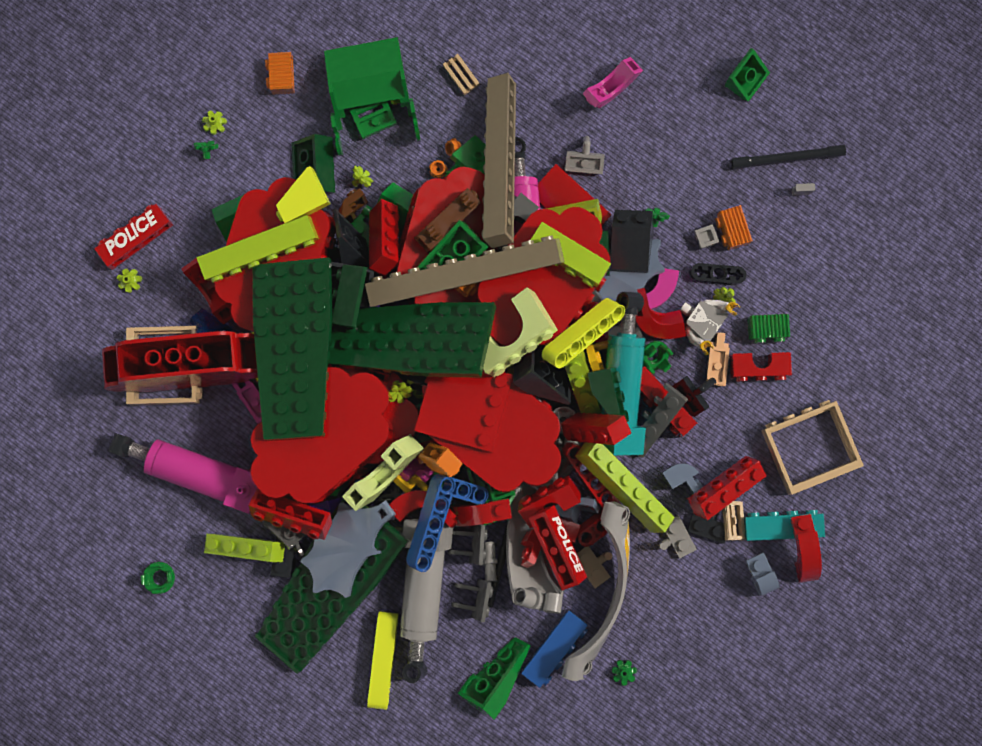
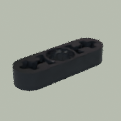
M697 263L691 268L690 276L698 282L739 285L746 279V271L739 266ZM698 268H701L702 272H707L708 268H711L709 272V278H707L708 274H702L700 277H698L697 273H694V271H696ZM715 269L722 270L723 278L716 279L713 276V271ZM727 270H730L728 274H734L736 271H739V275H742V277L736 280L734 276H729L728 280H726Z

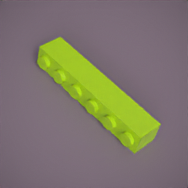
M306 215L196 258L204 280L214 283L222 280L223 276L229 273L230 276L241 273L242 268L248 267L251 269L260 265L259 262L263 260L270 262L278 259V255L284 252L285 255L296 252V248L304 246V248L310 247L315 244L314 241L319 240L312 218Z
M585 442L575 457L624 506L628 507L630 512L651 533H665L675 517L603 444Z

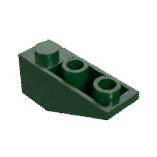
M616 367L589 372L591 392L605 411L611 415H624L628 422L629 415L623 405L625 396L623 391L620 390L619 385L621 377L619 371H616Z

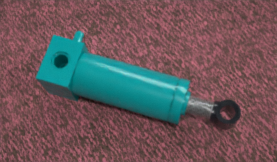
M620 292L616 302L625 307V314L621 319L622 324L620 325V330L622 331L617 332V334H608L605 369L616 367V371L620 373L621 382L619 385L620 390L623 391L625 396L623 405L629 415L627 423L631 434L615 445H603L614 456L643 455L646 428L637 426L645 338L634 334L635 318L643 308L644 299L637 292ZM601 405V414H608Z

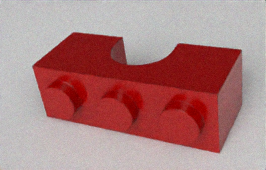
M791 352L768 354V364L765 368H759L753 363L752 353L730 355L731 378H736L737 382L748 381V378H755V381H767V378L775 377V381H784L786 377L792 375Z
M569 475L564 478H558L553 484L547 487L543 486L536 493L530 496L526 495L518 502V512L530 529L533 526L529 517L537 511L545 509L546 504L556 503L563 511H566L581 503V493Z

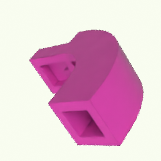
M631 57L624 59L605 79L587 88L583 95L589 104L601 108L625 90L643 70Z
M665 269L664 273L657 274L655 288L646 294L649 307L652 310L664 304L673 293L678 280V270Z

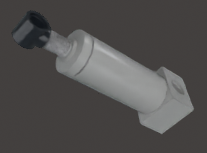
M419 518L404 519L403 527H395L398 532L409 540L405 547L408 548V552ZM445 522L430 569L426 572H419L409 567L406 562L400 637L411 641L409 659H407V665L402 671L404 679L409 683L422 680L427 675L425 660H423L425 642L437 639L445 550L451 549L453 528L449 527ZM413 667L418 671L417 676L412 673Z

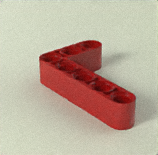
M571 441L563 446V455L601 508L599 514L595 513L580 524L581 527L576 540L582 546L589 547L607 534L603 526L597 528V523L601 521L604 503L611 501L620 502L599 480L596 486L591 487V482L597 478L588 469L580 471L582 463L575 455L570 456L569 452L572 448H577V454L581 446ZM609 494L608 499L602 502L603 495ZM588 532L587 538L581 540V535Z

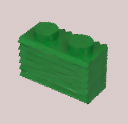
M789 314L752 315L747 319L749 340H754L755 344L766 343V340L773 339L774 343H781L790 337Z

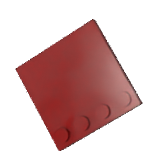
M483 369L481 378L429 377L414 431L492 453L513 375L504 372L499 376L493 377L485 373Z

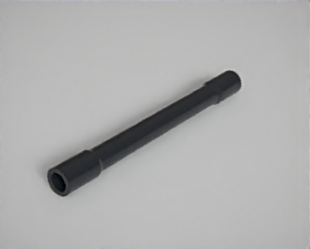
M835 145L794 152L731 158L732 169H740L773 163L846 156L845 145Z

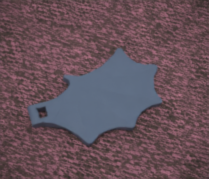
M652 240L648 273L610 271V276L604 277L607 280L598 292L603 300L609 298L616 302L620 292H637V289L644 288L650 278L665 272V268L658 260L661 240Z
M386 500L378 506L366 509L360 508L357 511L345 502L339 504L337 514L332 520V525L325 540L315 539L314 546L309 554L301 559V563L311 572L313 593L333 590L339 592L345 598L351 596L352 586L360 567L369 556L381 553V550H377L374 547L379 530L396 515ZM382 509L386 513V516L384 518L380 514V511Z

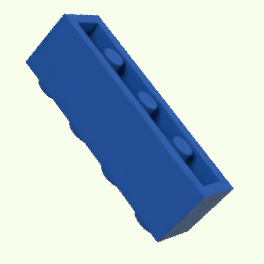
M568 609L521 670V674L539 688L542 685L546 686L552 679L550 674L553 670H558L564 663L562 658L566 653L570 655L576 647L574 643L578 637L582 639L587 633V623Z

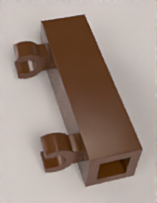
M469 188L464 190L414 239L426 252H429L459 220L462 221L481 203L478 194L474 190H469Z

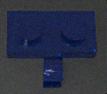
M203 308L193 315L189 322L198 329L196 333L232 332L233 330L228 325H223L215 316Z

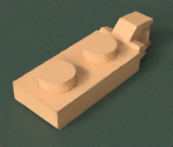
M718 332L716 333L715 342H711L714 349L709 347L706 381L713 377L716 379L715 386L725 387L730 348H728L729 344L724 343L725 333Z

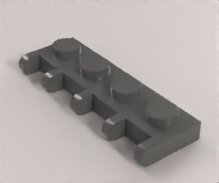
M665 383L663 386L668 391L664 399L662 400L658 396H655L653 399L658 404L652 414L646 410L643 412V416L648 420L642 426L646 428L644 453L639 455L641 458L646 455L688 400L668 383Z

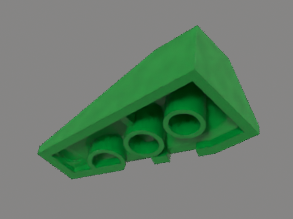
M459 220L418 267L421 271L427 269L426 265L438 263V266L446 265V260L457 258V262L463 261L464 256L476 254V257H480L488 248V245L465 222Z
M515 637L498 652L494 660L490 663L487 661L483 665L484 668L478 674H472L457 694L480 712L495 720L508 700L530 645Z

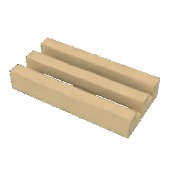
M456 54L453 59H449L447 63H443V67L464 96L480 85L459 54ZM456 61H458V63L461 65V67L463 68V70L466 72V74L469 76V78L471 79V81L474 83L473 85H471V83H470V82L468 81V79L465 77V75L463 74V72H462V71L460 70V68L457 66V64L455 63ZM452 65L467 85V89L463 87L449 66Z
M733 501L722 509L725 541H744L746 537L742 501ZM734 506H736V510H737V519H736V516H735V507H734ZM737 522H738V533H739V536H737V530H736V524H737Z

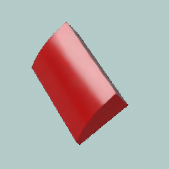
M557 164L538 183L539 201L545 209L594 200L587 191ZM599 203L602 213L601 225L603 226L611 218L612 214Z

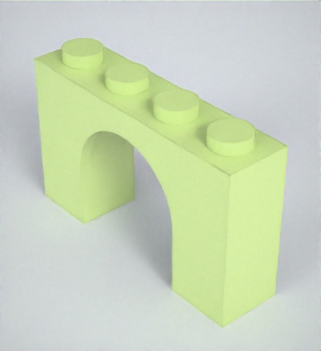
M525 288L511 299L523 320V329L520 337L513 344L500 347L490 335L483 369L485 373L493 377L504 373L507 367L519 362L522 356L534 351L537 345L550 339L558 331L536 293L529 288Z
M411 434L393 442L381 455L384 461L367 477L354 483L342 497L355 511L373 502L424 448Z

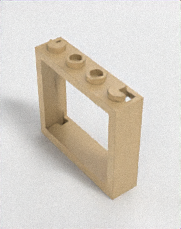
M196 326L126 328V340L139 339V336L194 334L202 333V331H199V328ZM192 386V397L155 399H139V392L126 391V404L130 406L200 404L203 391L200 387Z
M830 400L819 403L820 407L813 410L812 407L801 411L802 415L797 417L794 414L783 418L784 422L779 424L776 421L765 425L767 429L762 430L788 495H793L864 466L837 401L830 403ZM829 410L851 462L792 485L771 433Z

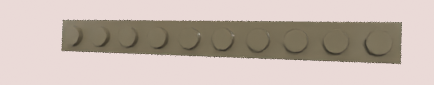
M509 73L488 78L486 87L487 102L485 107L487 117L485 118L486 133L484 134L486 148L484 149L485 164L483 166L485 180L483 181L484 197L482 199L484 205L482 238L491 248L512 244L514 241L516 83Z
M553 235L541 238L539 243H534L533 240L522 242V247L514 248V245L502 247L503 251L495 253V249L484 251V256L476 257V254L464 256L463 261L457 262V258L446 260V265L438 266V263L426 265L427 269L421 271L417 267L408 269V274L401 275V272L389 274L390 278L383 279L382 276L371 278V282L365 284L370 307L564 263L560 239H553Z

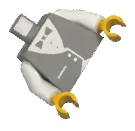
M704 300L700 301L694 308L685 302L680 311L688 317L684 326L689 342L702 349L705 355H708L709 353L706 348L711 347L714 349L710 341L729 315L727 312L729 311L731 315L736 316L737 313L732 311L734 307L740 308V306L736 302Z

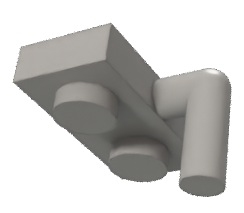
M584 136L582 152L567 151L565 171L603 174L605 154L590 153V137Z
M679 515L675 516L665 532L668 538L659 542L658 548L666 550L668 546L672 545L680 559L697 549Z

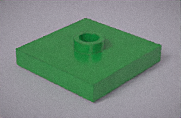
M474 135L455 151L450 158L460 167H469L485 175L483 166L485 164L484 149L486 144Z

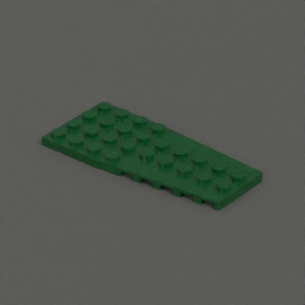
M328 257L260 264L253 267V328L263 439L274 441L324 437V420H326L325 401L328 394L326 392V385L329 378L327 369L328 361H330L329 342H331L332 330L331 259Z
M437 302L360 308L355 329L332 325L331 342H329L330 361H328V364L337 368L348 366L350 369H357V367L366 368L367 371L378 369L383 370L385 373L397 371L404 375L424 377L481 378L496 305L494 302Z
M343 498L342 501L340 502V503H342V502L347 503V501H346L344 498ZM339 505L331 515L332 520L337 514ZM366 505V506L362 507V509H366V508H370V507H368V506ZM386 522L379 530L374 547L377 550H381V553L371 555L366 559L356 574L351 596L347 598L333 590L313 593L311 572L301 563L293 572V577L285 585L282 595L274 603L271 613L265 618L262 628L256 633L255 637L295 673L302 672L375 589L409 543V540ZM313 539L312 543L310 544L309 548L307 549L306 553L302 558L309 554V552L314 546L315 539Z

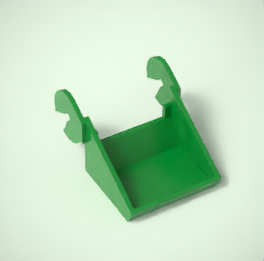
M398 37L324 51L329 93L334 113H331V125L336 137L335 145L338 156H343L339 130H343L341 118H345L344 109L400 99L401 107L407 106L409 117H413L417 142L421 141L413 98L409 99Z

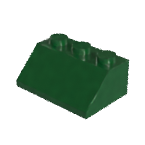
M313 134L291 142L293 179L297 180L303 171L311 166L326 195L335 193L333 138Z
M343 265L342 269H338L336 280L340 282L338 289L334 288L332 300H336L335 307L332 308V325L355 329L367 267Z

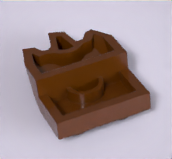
M360 188L350 191L338 210L350 224L356 219L354 213L368 203L365 194Z

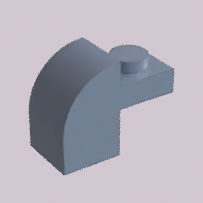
M676 464L660 473L670 489L685 483L693 495L703 487L697 478L695 480L693 478L699 472L688 464Z
M581 491V503L566 511H563L558 504L555 505L560 518L575 523L578 521L580 511L599 514L600 506L595 501V498L584 496Z
M763 552L745 560L752 575L751 580L759 596L779 588L775 572L772 571Z

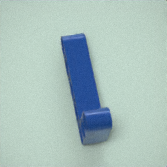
M436 474L432 477L406 561L409 567L419 572H426L430 569L452 497L476 504H483L488 499L486 488L442 474Z

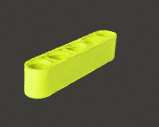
M605 298L546 345L542 351L543 360L557 368L564 367L619 322L625 314V307L609 298Z
M381 611L378 613L367 708L383 710L388 708L398 613Z

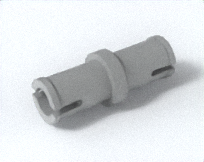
M484 542V549L486 550V559L483 561L485 581L497 582L496 564H498V560L495 557V542Z

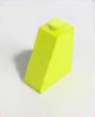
M311 166L303 171L276 205L278 208L276 214L281 223H288L310 215L331 204Z

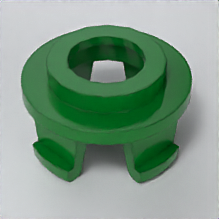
M661 341L650 342L644 347L643 367L645 366L652 374L658 369L667 372L671 368L668 358L669 355H673V352ZM656 349H658V356L654 360H648L647 357L651 358L657 352Z
M164 562L152 563L141 575V584L152 594H163L174 585V570ZM157 571H163L167 575V580L162 585L156 584L153 580V575Z

